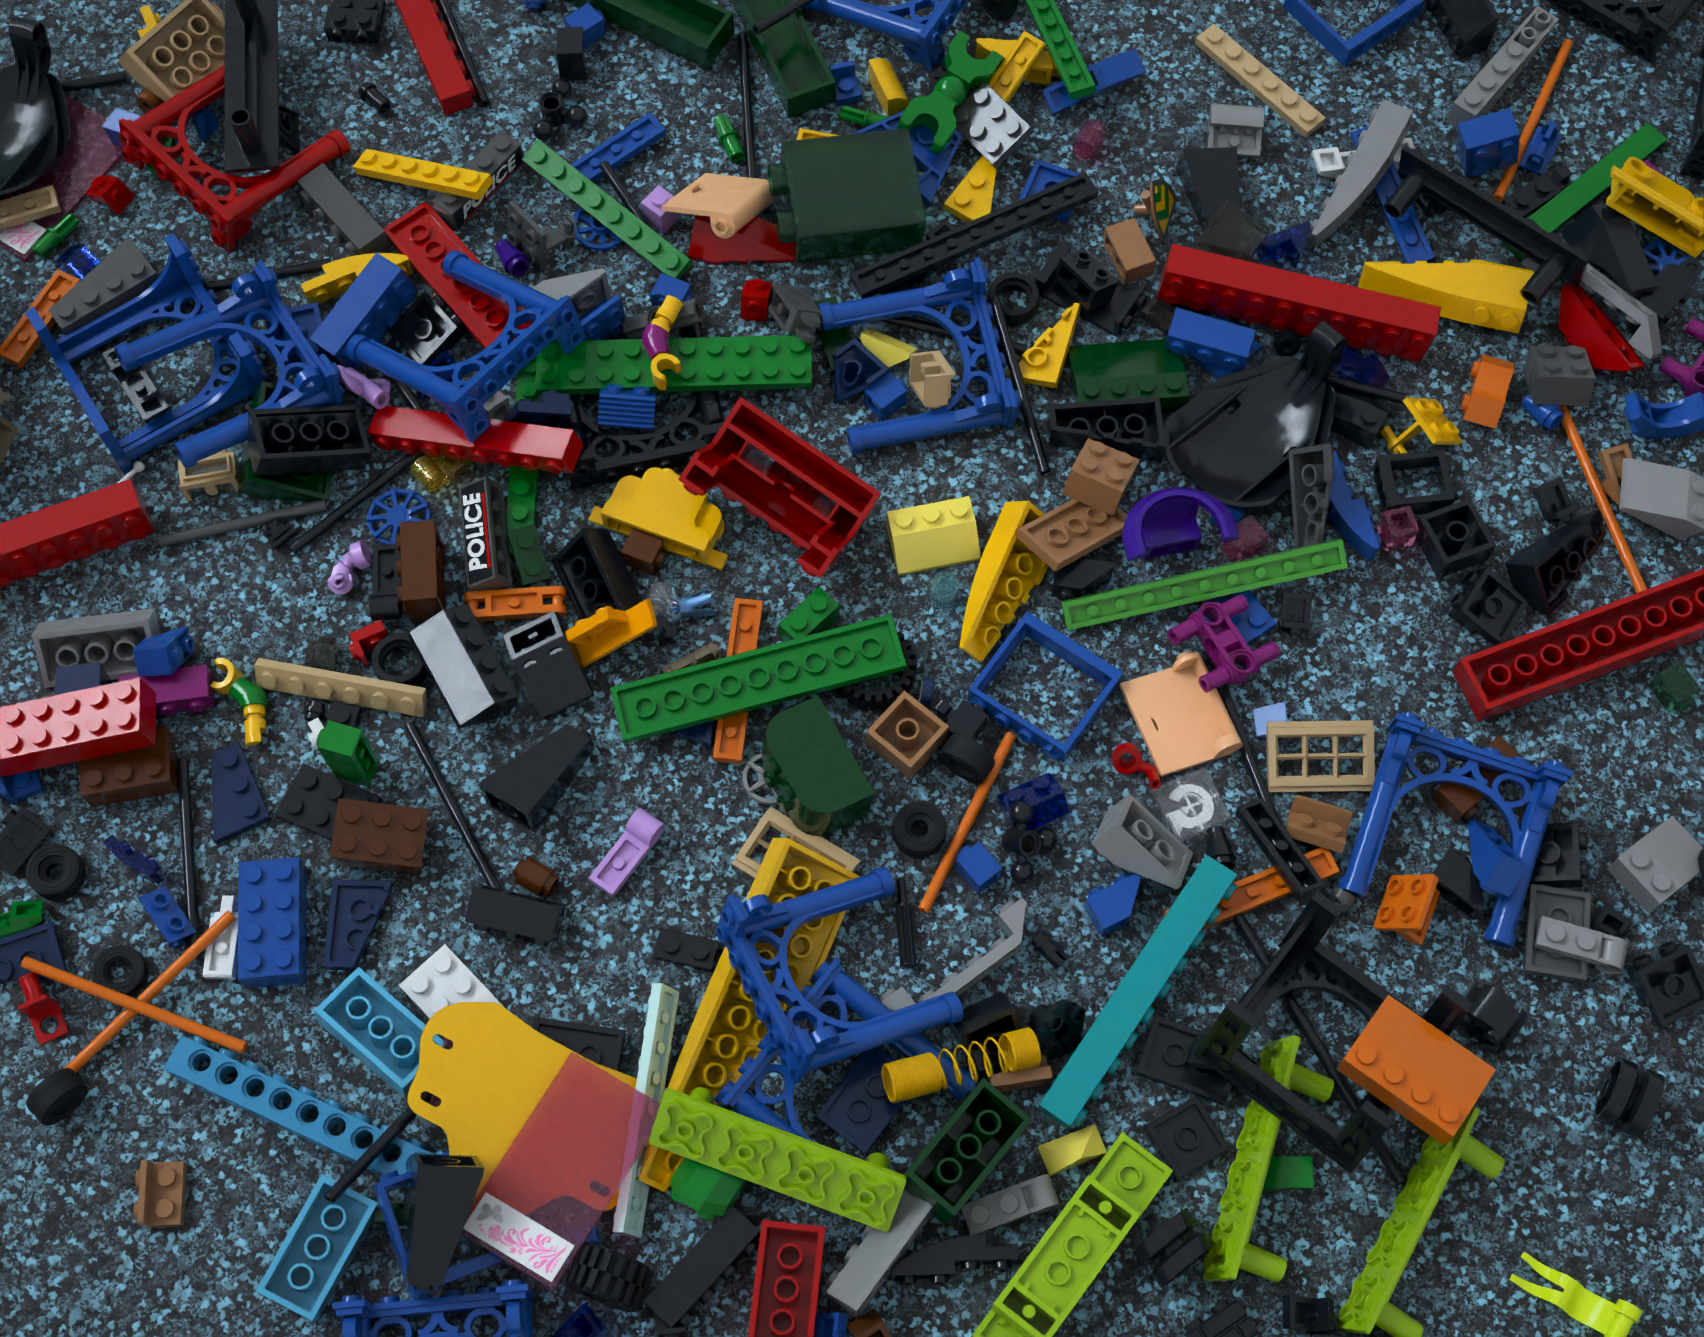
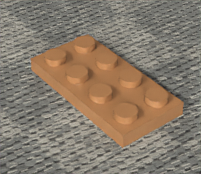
M1072 499L1018 528L1016 537L1056 572L1122 535L1127 514L1118 507L1115 515L1112 516Z

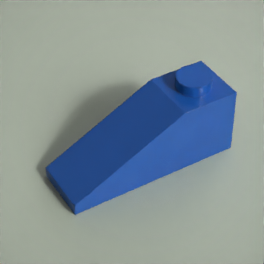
M1470 818L1468 829L1473 873L1481 882L1480 887L1492 895H1496L1498 892L1509 897L1528 869V866L1495 828Z

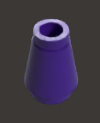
M502 239L498 241L495 245V251L505 272L513 277L525 274L529 268L528 257L508 240Z

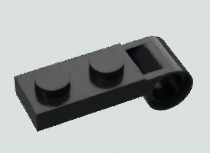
M396 544L373 545L372 595L369 598V610L372 621L402 619L403 606L402 603H399L397 596V586L402 585L401 577H398L396 560L401 559V551H397Z

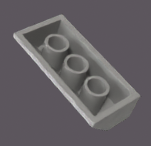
M155 608L39 622L32 633V639L44 687H55L56 667L100 662L111 680L119 679V676L138 674L133 649L143 639L160 634Z
M903 1190L889 1231L884 1232L871 1226H866L863 1231L866 1235L860 1246L856 1243L853 1244L844 1257L847 1261L841 1272L835 1269L826 1281L825 1286L828 1287L826 1297L855 1319L858 1318L890 1275L891 1269L898 1264L932 1217L931 1210L933 1206Z

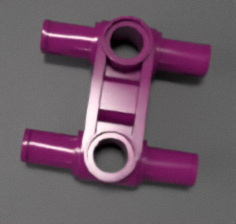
M1692 316L1683 332L1704 343V323ZM1704 351L1694 367L1690 366V368L1667 355L1658 371L1680 382L1679 385L1683 388V393L1686 397L1698 392L1704 394Z
M1238 595L1222 604L1218 602L1204 603L1198 611L1189 615L1187 621L1170 628L1167 632L1169 640L1174 645L1196 636L1216 665L1217 669L1200 676L1198 680L1201 689L1205 693L1225 683L1229 685L1244 683L1249 676L1260 670V666L1278 658L1280 655L1279 648L1273 641L1252 651L1230 618L1248 609V602L1243 595ZM1204 617L1209 618L1212 622L1206 621ZM1235 664L1240 665L1244 670L1237 668Z

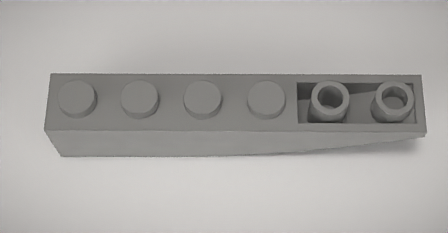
M1537 6L1454 101L1446 122L1457 129V123L1484 116L1526 66L1558 23L1559 18Z
M1386 100L1382 101L1379 108H1374L1369 119L1370 126L1367 131L1363 130L1357 141V145H1359L1355 153L1351 152L1349 154L1344 174L1337 176L1332 196L1326 197L1321 208L1323 213L1319 220L1315 219L1310 227L1309 234H1311L1312 246L1317 247L1333 234L1375 189L1388 170L1412 125V110Z

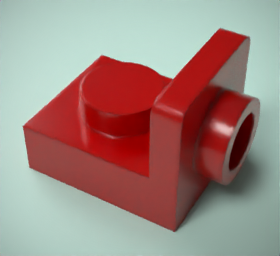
M381 620L349 633L353 644L348 645L354 660H361L364 668L370 666L364 652L374 650L376 645L388 636Z

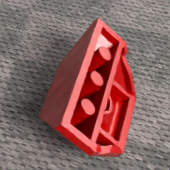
M1568 284L1561 288L1559 328L1563 332L1564 339L1568 344L1585 347L1592 369L1632 371L1642 369L1645 366L1640 357L1634 353L1633 347L1598 304L1585 293L1581 285L1577 287L1573 284Z

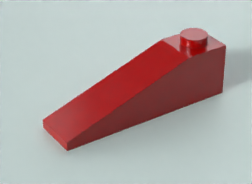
M696 215L688 258L712 265H723V262L739 261V264H748V261L794 263L798 262L806 238L756 216L733 236L724 239L718 237L713 232L710 216Z

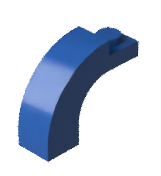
M1636 392L1624 396L1627 407L1624 408L1625 415L1630 423L1632 434L1647 439L1674 438L1704 430V394L1701 392L1678 401L1660 404L1648 402Z

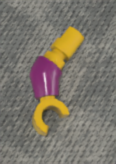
M671 295L666 296L663 304L655 314L656 319H653L651 324L645 326L641 342L652 361L653 383L660 390H666L667 388L666 376L661 373L662 371L672 369L675 373L682 372L680 361L670 353L668 339L670 337V326L674 324L683 304L679 299Z

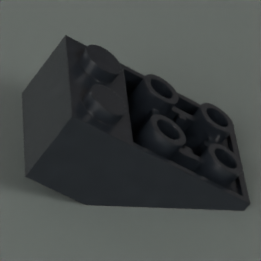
M555 611L503 635L512 662L541 719L550 717L594 696L575 643L567 642L565 631L569 629L567 621Z

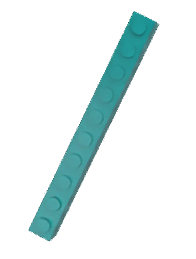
M1206 854L1040 1102L1039 1111L1067 1130H1070L1073 1124L1078 1127L1089 1112L1084 1107L1090 1098L1094 1101L1098 1099L1106 1086L1101 1083L1107 1073L1113 1076L1122 1062V1059L1118 1056L1124 1047L1128 1050L1131 1049L1139 1036L1135 1032L1141 1022L1146 1025L1156 1011L1152 1007L1157 997L1163 1000L1173 985L1168 982L1174 972L1180 975L1189 961L1185 955L1190 948L1196 950L1205 937V934L1201 932L1206 923L1213 925L1222 911L1217 908L1223 898L1229 901L1238 887L1234 884L1237 876L1235 872Z

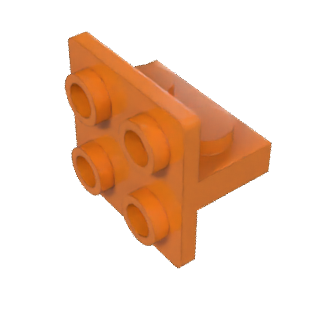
M1434 874L1392 875L1386 886L1373 928L1377 931H1394L1412 945H1423L1440 895V891L1436 889L1439 878Z

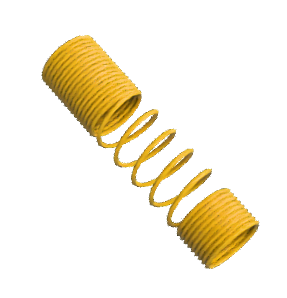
M1026 1027L1002 1033L998 1042L992 1037H987L983 1046L977 1041H972L968 1050L962 1045H957L953 1055L949 1050L943 1048L939 1053L938 1059L931 1052L884 1063L881 1073L885 1092L888 1099L895 1103L940 1092L941 1088L946 1090L947 1080L941 1066V1055L944 1051L952 1058L956 1081L958 1085L962 1086V1075L956 1061V1051L958 1048H962L966 1052L973 1081L977 1082V1070L971 1057L973 1044L979 1045L982 1049L986 1073L988 1077L992 1078L993 1069L986 1053L988 1040L994 1041L998 1047L999 1062L1004 1074L1008 1073V1068L1012 1072L1039 1066L1041 1050L1034 1031Z

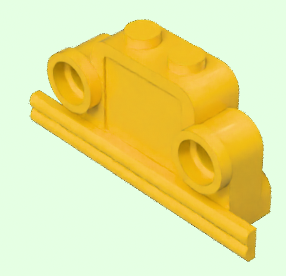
M1629 157L1621 169L1615 165L1612 166L1610 177H1612L1611 194L1607 197L1606 205L1696 258L1704 250V198H1695L1690 191L1648 167L1638 158Z
M649 468L644 473L642 479L633 475L621 478L604 507L595 506L588 519L589 522L629 536L633 528L664 541L665 550L721 571L728 560L727 554L713 549L716 541L722 537L725 529L720 509L713 504H709L707 493L701 496L688 492L683 487L684 484L678 480L680 475H677L675 471L669 468Z

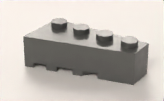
M128 236L48 311L62 333L67 335L139 296L158 279V275L130 236Z

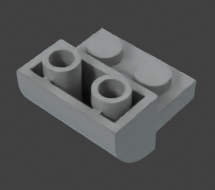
M1211 103L1207 148L1237 147V157L1259 158L1262 129L1264 127V107Z

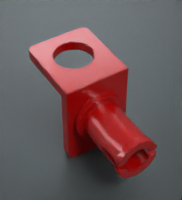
M32 972L21 976L18 979V983H20L26 1002L17 1006L19 1012L30 1018L39 1044L44 1045L68 1034L69 1029L59 1002L48 994H44L38 974ZM55 1017L58 1021L57 1029L50 1034L43 1033L41 1025L44 1019Z

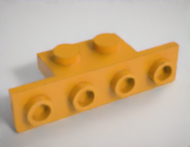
M646 599L626 611L613 609L611 606L599 608L596 610V614L591 617L578 620L575 626L565 631L567 642L575 643L583 667H586L657 626L651 600Z

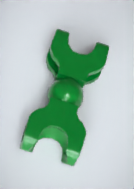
M962 30L948 46V52L944 57V65L947 70L946 76L942 77L935 84L934 91L930 95L912 99L901 115L897 125V129L905 134H908L917 125L929 127L934 134L933 144L930 149L939 155L951 141L956 129L954 109L965 101L966 94L970 89L978 88L983 82L988 85L1003 59V56L995 51H992L985 59L978 60L972 58L966 50L970 35Z

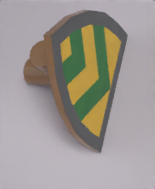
M1155 179L1150 182V191L1145 190L1140 195L1144 204H1135L1133 211L1135 215H1152L1160 240L1165 242L1177 198L1169 183L1165 180Z

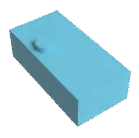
M358 967L314 1010L317 1021L392 1089L407 1100L409 1088L419 1067L420 1038L426 1025ZM437 1034L433 1036L434 1043L448 1049L447 1043Z
M323 1174L318 1179L256 1289V1292L314 1323H317L371 1226L375 1218V1209H380L377 1202L350 1188L334 1204L329 1203L324 1195L336 1181Z

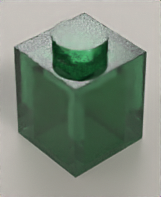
M1682 662L1658 673L1649 683V687L1668 713L1678 708L1680 711L1688 709L1696 703L1694 698L1701 691V688Z

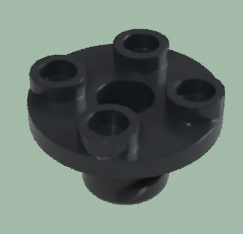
M1064 999L1053 1005L1052 1003L1048 1005L1040 1004L1033 1009L1029 1017V1026L1038 1039L1041 1055L1049 1059H1057L1069 1051L1073 1052L1082 1041L1081 1033L1086 1014L1083 1007L1072 1000Z

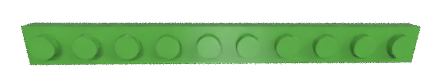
M1337 539L1061 601L1066 629L1069 631L1348 568L1343 540Z

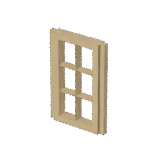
M1373 720L1267 722L1266 753L1267 786L1269 792L1372 790L1375 781ZM1302 737V754H1278V738ZM1308 737H1332L1333 753H1308ZM1339 737H1362L1363 753H1339ZM1302 759V776H1278V760ZM1308 759H1333V775H1309ZM1339 759H1363V775H1339Z
M770 806L736 855L732 866L755 879L761 863L751 858L750 855L758 844L768 849L770 843L762 838L770 826L789 836L791 840L799 842L853 873L860 860L821 836H812L804 833L793 824L789 817Z

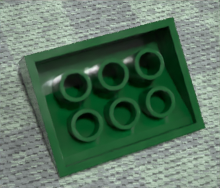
M1166 339L1070 346L1067 355L1074 403L1159 397L1162 414L1174 413L1188 403L1189 399L1186 371L1181 356L1168 349H1164Z
M261 381L253 394L251 409H255L266 402L274 392L277 384ZM246 440L238 493L271 500L315 502L325 499L328 502L333 471L254 476L248 453V440Z

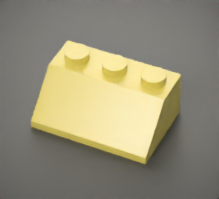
M970 496L887 511L886 527L898 576L981 560L976 519Z

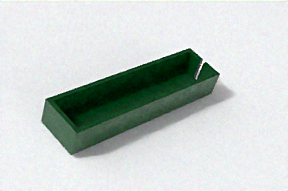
M566 0L578 7L589 3L595 10H600L606 20L706 68L710 67L735 32L733 12L708 0Z
M731 0L788 118L836 102V81L800 10L759 35H756L752 30L754 24L794 0Z

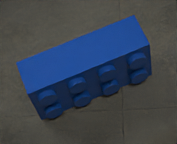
M376 252L309 339L337 365L346 368L353 367L355 370H358L364 364L356 363L348 358L346 347L349 340L354 335L362 334L381 343L383 335L390 327L396 324L403 309L413 302L418 289L401 268Z
M299 857L239 862L238 980L246 988L307 983V867Z

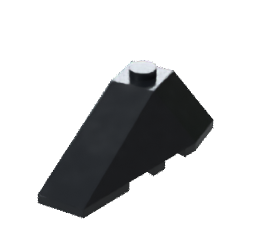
M1595 509L1523 548L1505 563L1512 587L1530 601L1529 603L1543 615H1549L1565 601L1569 594L1566 589L1572 580H1578L1581 575L1579 569L1585 559L1592 558L1606 536L1600 510Z

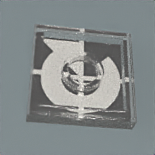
M1205 767L1162 784L1159 789H1152L1151 791L1171 833L1181 842L1206 832L1211 827L1223 825L1231 820Z

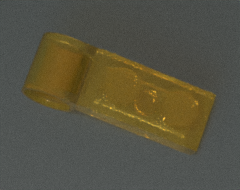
M440 455L432 458L430 456H422L412 464L410 472L427 492L433 493L441 489L450 480H453L475 461L469 459L458 461Z

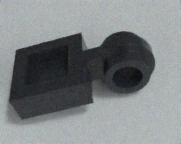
M309 701L308 705L304 706V719L308 722L319 718L320 721L322 719L326 720L324 728L328 720L357 728L362 709L358 705L336 701L331 702L329 711H325L326 706L316 701Z

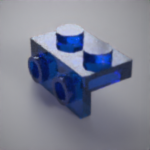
M1046 773L997 795L998 803L1009 819V809L1014 802L1025 801L1032 807L1033 815L1031 820L1026 823V830L1036 829L1069 813L1065 793L1050 773ZM1011 820L1012 827H1016V823Z

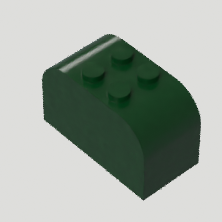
M819 696L775 715L767 726L761 753V766L764 770V781L770 789L774 788L781 811L783 813L787 812L791 821L799 830L812 836L829 835L866 818L875 792Z
M983 1078L904 1172L903 1175L907 1177L904 1190L908 1194L933 1206L931 1214L946 1225L955 1217L1033 1119Z

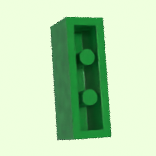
M328 720L325 729H321L317 737V748L336 778L369 787L379 760L364 732L361 729Z

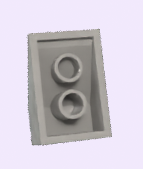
M603 268L543 280L536 286H531V288L557 300L561 297L564 298L566 295L570 296L578 318L582 317L603 300L609 301L611 299L607 274Z
M1625 458L1623 459L1619 509L1678 540L1704 532V478L1690 470Z
M1128 794L1105 813L1092 842L1098 853L1106 857L1112 864L1174 889L1181 887L1193 855L1191 850L1131 794Z
M1671 816L1621 854L1607 870L1650 914L1700 873L1698 857L1703 847Z

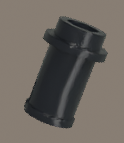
M365 82L360 86L358 94L363 102H368L380 114H384L389 110L391 101L377 90L375 84Z
M1042 931L1030 944L1034 947V952L1038 951L1057 970L1069 958V955L1050 938L1052 936L1050 933L1046 934Z

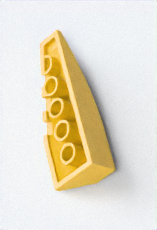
M1443 260V263L1416 261L1412 264H1401L1400 261L1364 262L1358 287L1441 307L1440 317L1518 334L1528 301L1522 297L1520 290L1534 274V271L1483 260H1470L1468 263H1454V260Z
M1029 500L1005 502L975 573L965 610L959 648L977 662H982L1001 637V630L1006 624H1010L1013 621L1015 611L1020 604L1026 603L1030 597L1029 592L1034 585L1040 584L1049 567L1016 537L1018 528L1044 515Z

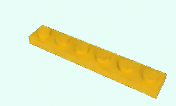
M366 149L353 165L357 175L480 200L494 182L489 173Z

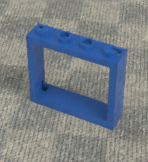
M1285 0L1283 7L1345 67L1419 17L1425 0H1395L1400 6L1347 41L1305 2L1306 0Z
M1026 612L968 689L967 700L970 704L976 703L981 706L986 713L994 717V721L1001 727H1009L1017 732L1024 742L1028 744L1034 743L1042 748L1046 756L1053 760L1059 759L1064 763L1120 685L1124 672L1031 613ZM1025 636L1105 686L1064 744L984 693Z
M449 1151L444 1152L440 1155H449ZM395 1170L380 1176V1182L376 1183L373 1189L409 1296L412 1298L427 1291L413 1289V1285H408L406 1280L407 1249L387 1192L411 1184V1171L399 1175L398 1171ZM497 1249L448 1268L442 1286L512 1258Z

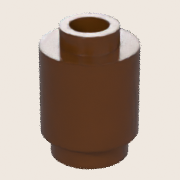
M528 857L526 861L521 859L513 871V875L516 876L515 883L539 897L543 895L548 898L555 890L560 879L559 876L555 875L553 869L532 857Z

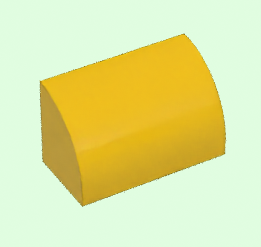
M882 58L869 60L868 79L885 115L890 117L904 111L910 101L892 64Z

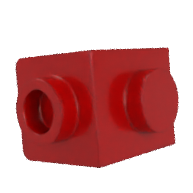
M107 175L95 178L91 183V188L86 192L92 201L106 203L115 214H120L135 197L118 177Z
M761 279L745 281L741 294V319L767 321L772 283Z

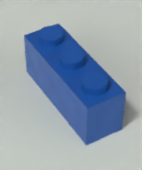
M1176 307L1164 349H1168L1178 355L1185 354L1196 357L1203 362L1217 363L1231 370H1244L1256 330Z

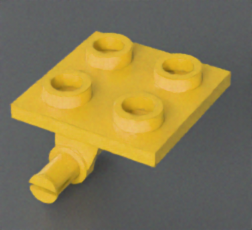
M1406 397L1403 402L1416 419V422L1398 438L1390 426H1386L1380 431V434L1388 443V450L1395 454L1408 453L1403 444L1422 431L1426 433L1433 444L1460 445L1463 442L1458 435V428L1454 423L1447 420L1443 414L1444 409L1442 405L1435 399Z

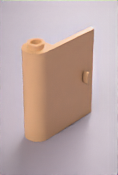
M705 173L663 204L662 211L710 216L713 232L718 237L727 239L775 202L777 190L773 183L765 179Z
M1192 650L1179 654L1177 661L1171 668L1132 679L1119 685L1160 777L1228 756L1243 746L1217 688L1208 693L1201 689L1198 680L1200 676L1209 673L1200 653H1193Z

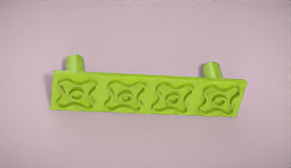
M1292 1035L1268 1042L1264 1046L1260 1055L1261 1070L1288 1090L1292 1089L1321 1102H1326L1330 1098L1334 1088L1333 1079L1295 1063L1301 1040L1300 1037ZM1253 1099L1246 1107L1244 1113V1126L1236 1142L1238 1151L1235 1161L1229 1168L1227 1188L1220 1200L1221 1213L1218 1222L1212 1229L1211 1238L1216 1245L1209 1250L1203 1262V1280L1208 1282L1235 1280L1240 1268L1278 1283L1282 1280L1287 1268L1285 1258L1249 1243L1281 1120Z
M703 1087L693 1089L690 1095L670 1088L665 1089L649 1138V1144L881 1231H889L907 1177L890 1170V1160L886 1155L872 1153L865 1161L713 1104L714 1097L712 1093Z
M1473 1106L1454 1137L1445 1146L1431 1136L1423 1143L1421 1147L1422 1154L1417 1164L1410 1169L1406 1185L1394 1201L1395 1208L1390 1218L1383 1223L1377 1243L1367 1254V1264L1362 1274L1353 1282L1351 1295L1339 1310V1320L1335 1326L1339 1331L1370 1334L1374 1325H1376L1393 1337L1422 1336L1423 1325L1394 1306L1389 1300L1458 1160H1462L1489 1179L1497 1177L1505 1164L1503 1157L1469 1134L1480 1113V1109L1476 1106Z

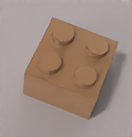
M1088 438L1070 470L1062 494L1114 516L1132 481L1140 459Z
M904 690L866 731V745L911 780L947 741L949 726Z

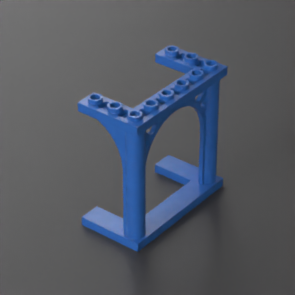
M174 233L164 237L168 246V260L161 275L147 290L56 341L35 307L24 312L124 474L133 469L130 462L254 394L261 381L270 382L249 339L244 341L238 332L233 335L209 337L208 339L214 351V367L204 388L190 401L127 436L116 440L69 363L142 324L163 319L184 321L216 308V305L219 304L212 289L206 291L204 285L207 283L199 271L200 268L193 258L185 240L179 242ZM188 300H194L195 307L193 311L189 314H183L181 312L183 304ZM174 305V311H166V309L173 308L172 306ZM226 352L230 358L223 359L221 355ZM225 366L236 367L233 376H225L220 373V370ZM216 382H222L217 388H215Z

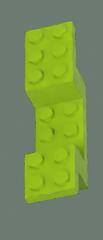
M1122 1132L993 1303L989 1313L971 1337H1053L1111 1255L1119 1247L1167 1181L1173 1170Z

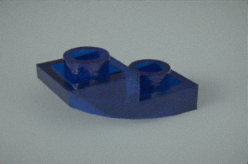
M114 835L103 841L107 848L133 873L156 884L163 881L157 873L161 867L152 855L145 857L140 850L134 852L126 840L119 842Z

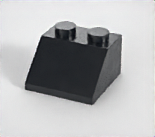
M1002 991L963 1009L962 1021L950 1025L957 1044L964 1046L967 1050L972 1041H977L983 1046L987 1037H992L998 1042L1002 1033L1022 1029L1015 1006ZM988 1040L986 1053L990 1059L993 1074H997L1002 1071L998 1057V1047L994 1041ZM973 1044L971 1057L976 1066L978 1083L983 1078L987 1079L989 1077L984 1066L983 1051L979 1045ZM960 1048L968 1064V1056L966 1052L962 1048Z

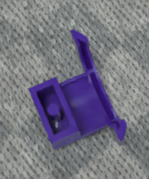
M1184 487L1159 490L1141 499L1128 513L1122 532L1123 545L1128 561L1142 558L1146 560L1198 550L1202 539L1196 519L1199 506L1208 511L1216 521L1223 543L1240 540V536L1232 514L1221 501L1206 492Z

